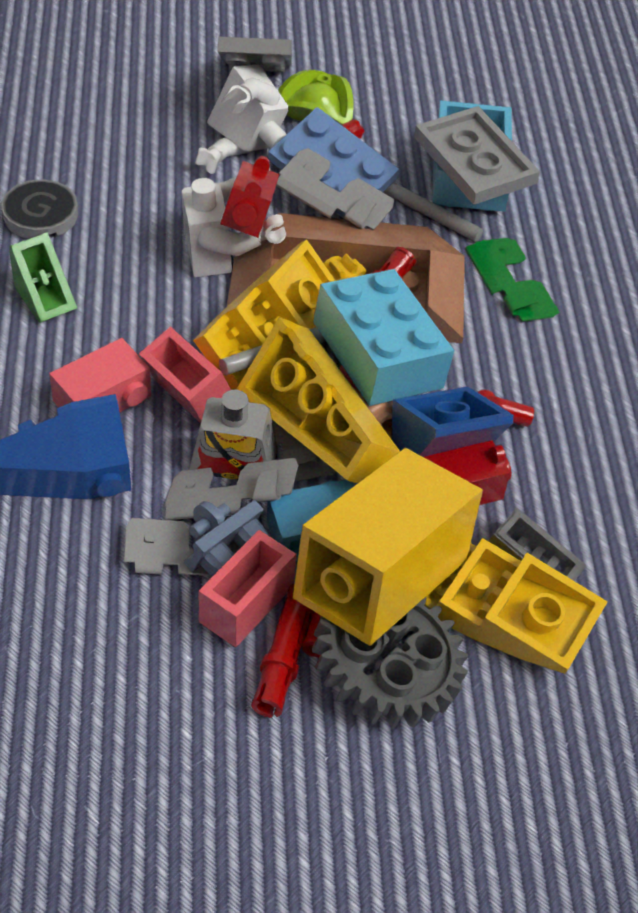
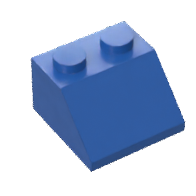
M468 386L393 399L392 441L400 451L407 448L422 457L493 440L495 442L513 424L514 415Z

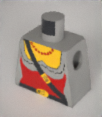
M229 390L223 394L222 398L211 397L207 399L189 470L211 468L214 477L238 480L240 471L248 463L276 460L278 447L270 408L264 404L248 402V396L240 390Z

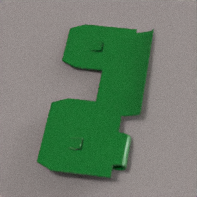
M509 238L475 241L474 244L465 247L466 252L491 295L493 296L494 293L504 290L506 296L503 297V300L513 316H519L523 322L552 318L560 313L542 282L535 280L516 282L506 265L518 264L527 259L516 240Z

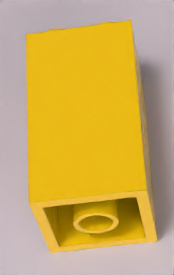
M404 448L302 525L293 599L371 646L467 561L483 489L415 452Z

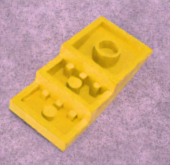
M306 239L245 289L193 342L205 358L220 370V359L263 345L279 317L308 329L315 328L316 325L313 321L320 284L332 282L335 279ZM249 368L229 375L223 374L231 390L237 389Z
M482 538L477 546L472 543L470 544L467 561L426 596L424 606L428 609L440 606L442 608L438 615L440 621L453 620L455 623L452 629L478 642L516 658L566 674L608 601L531 554L526 553L522 561Z

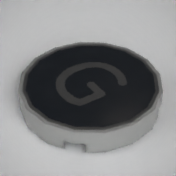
M45 179L26 181L9 190L1 202L3 219L6 222L7 228L22 238L30 239L47 232L48 234L56 232L57 237L72 228L78 218L76 195L69 187L57 181Z

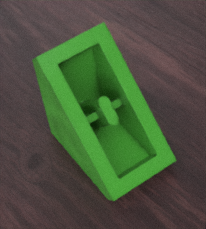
M48 232L9 246L14 287L39 323L77 308Z

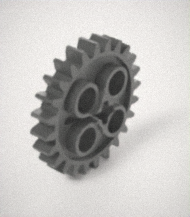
M425 597L371 646L321 616L313 634L317 639L312 647V652L320 655L315 665L316 670L330 671L323 685L325 687L337 685L340 687L341 690L336 698L338 703L348 698L355 701L352 710L354 715L360 713L364 707L369 709L371 723L375 724L381 714L387 715L391 728L397 726L402 716L411 728L415 727L421 717L428 723L431 722L438 711L444 713L452 701L455 700L463 688L461 682L468 673V670L462 667L468 658V653L457 650L464 640L463 636L449 634L455 622L453 620L440 621L438 615L442 607L435 606L428 609L424 606L426 602ZM409 631L416 632L407 638L401 649H394L401 638ZM389 654L375 672L371 675L364 674L374 667L380 656L385 657Z

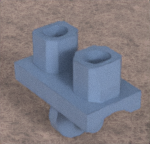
M253 500L225 520L226 517L231 515V510L227 504L223 503L216 507L208 501H203L193 510L196 523L189 527V531L194 538L205 535L194 543V553L185 559L184 564L192 573L202 566L213 577L234 555L228 546L235 542L241 548L258 530L269 536L265 528L258 521L264 509L256 500Z

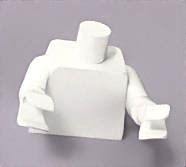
M258 64L233 66L207 121L211 127L226 137L219 139L208 149L199 148L195 164L205 165L206 171L210 174L215 173L217 164L226 157L268 147L271 149L287 135L280 126L288 113V105Z
M236 177L214 183V181L208 178H199L193 181L191 187H186L182 190L184 230L194 278L232 273L231 255L240 256L262 245L261 242L266 239L270 243L279 244L286 237L284 227L271 231V229L280 227L284 223L282 215L279 214L270 216L264 222L258 238L243 232L229 231V227L220 224L225 210L224 202H227Z

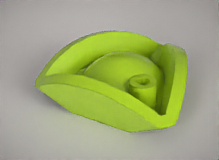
M303 70L290 76L278 89L288 105L287 116L292 119L302 121L316 107L341 125L353 119V93L350 83L343 76L331 75L319 70Z

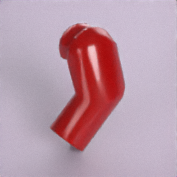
M490 390L478 391L482 396L513 414V424L529 427L534 418L533 407L497 397Z

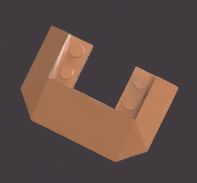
M278 213L282 215L284 223L280 227L271 229V231L284 227L286 237L283 242L274 244L266 239L261 242L262 245L234 258L227 306L270 267L306 239L323 263L333 256H340L342 258L345 254H348L352 259H357L367 270L364 275L371 274L374 270H379L396 247L406 248L414 255L413 259H416V264L402 280L446 340L453 343L463 342L465 256L429 227L380 222L374 230L367 226L361 229L346 219Z

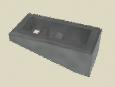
M517 507L488 540L522 561L526 553H529L524 549L527 545L533 549L532 556L537 559L541 555L547 557L550 560L546 564L554 569L557 565L565 568L562 574L573 581L576 580L586 567V564ZM510 536L517 539L518 541L515 542Z

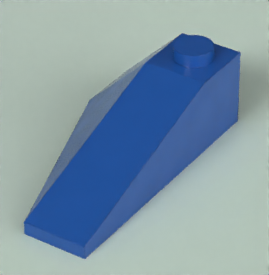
M116 394L68 403L56 408L57 416L36 425L30 419L17 425L19 432L0 440V495L93 499L102 496L111 497L118 493L131 491L130 464Z

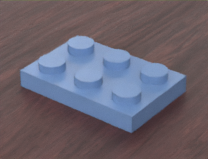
M318 107L268 151L269 161L282 170L299 151L307 148L331 161L329 171L320 181L338 192H341L350 181L358 178L384 192L399 177V168ZM339 209L335 210L342 218L346 215V213Z

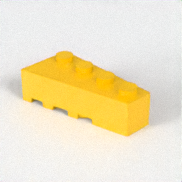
M279 317L236 390L243 391L251 403L264 404L269 407L272 420L347 481L359 483L399 453L400 450L310 329Z

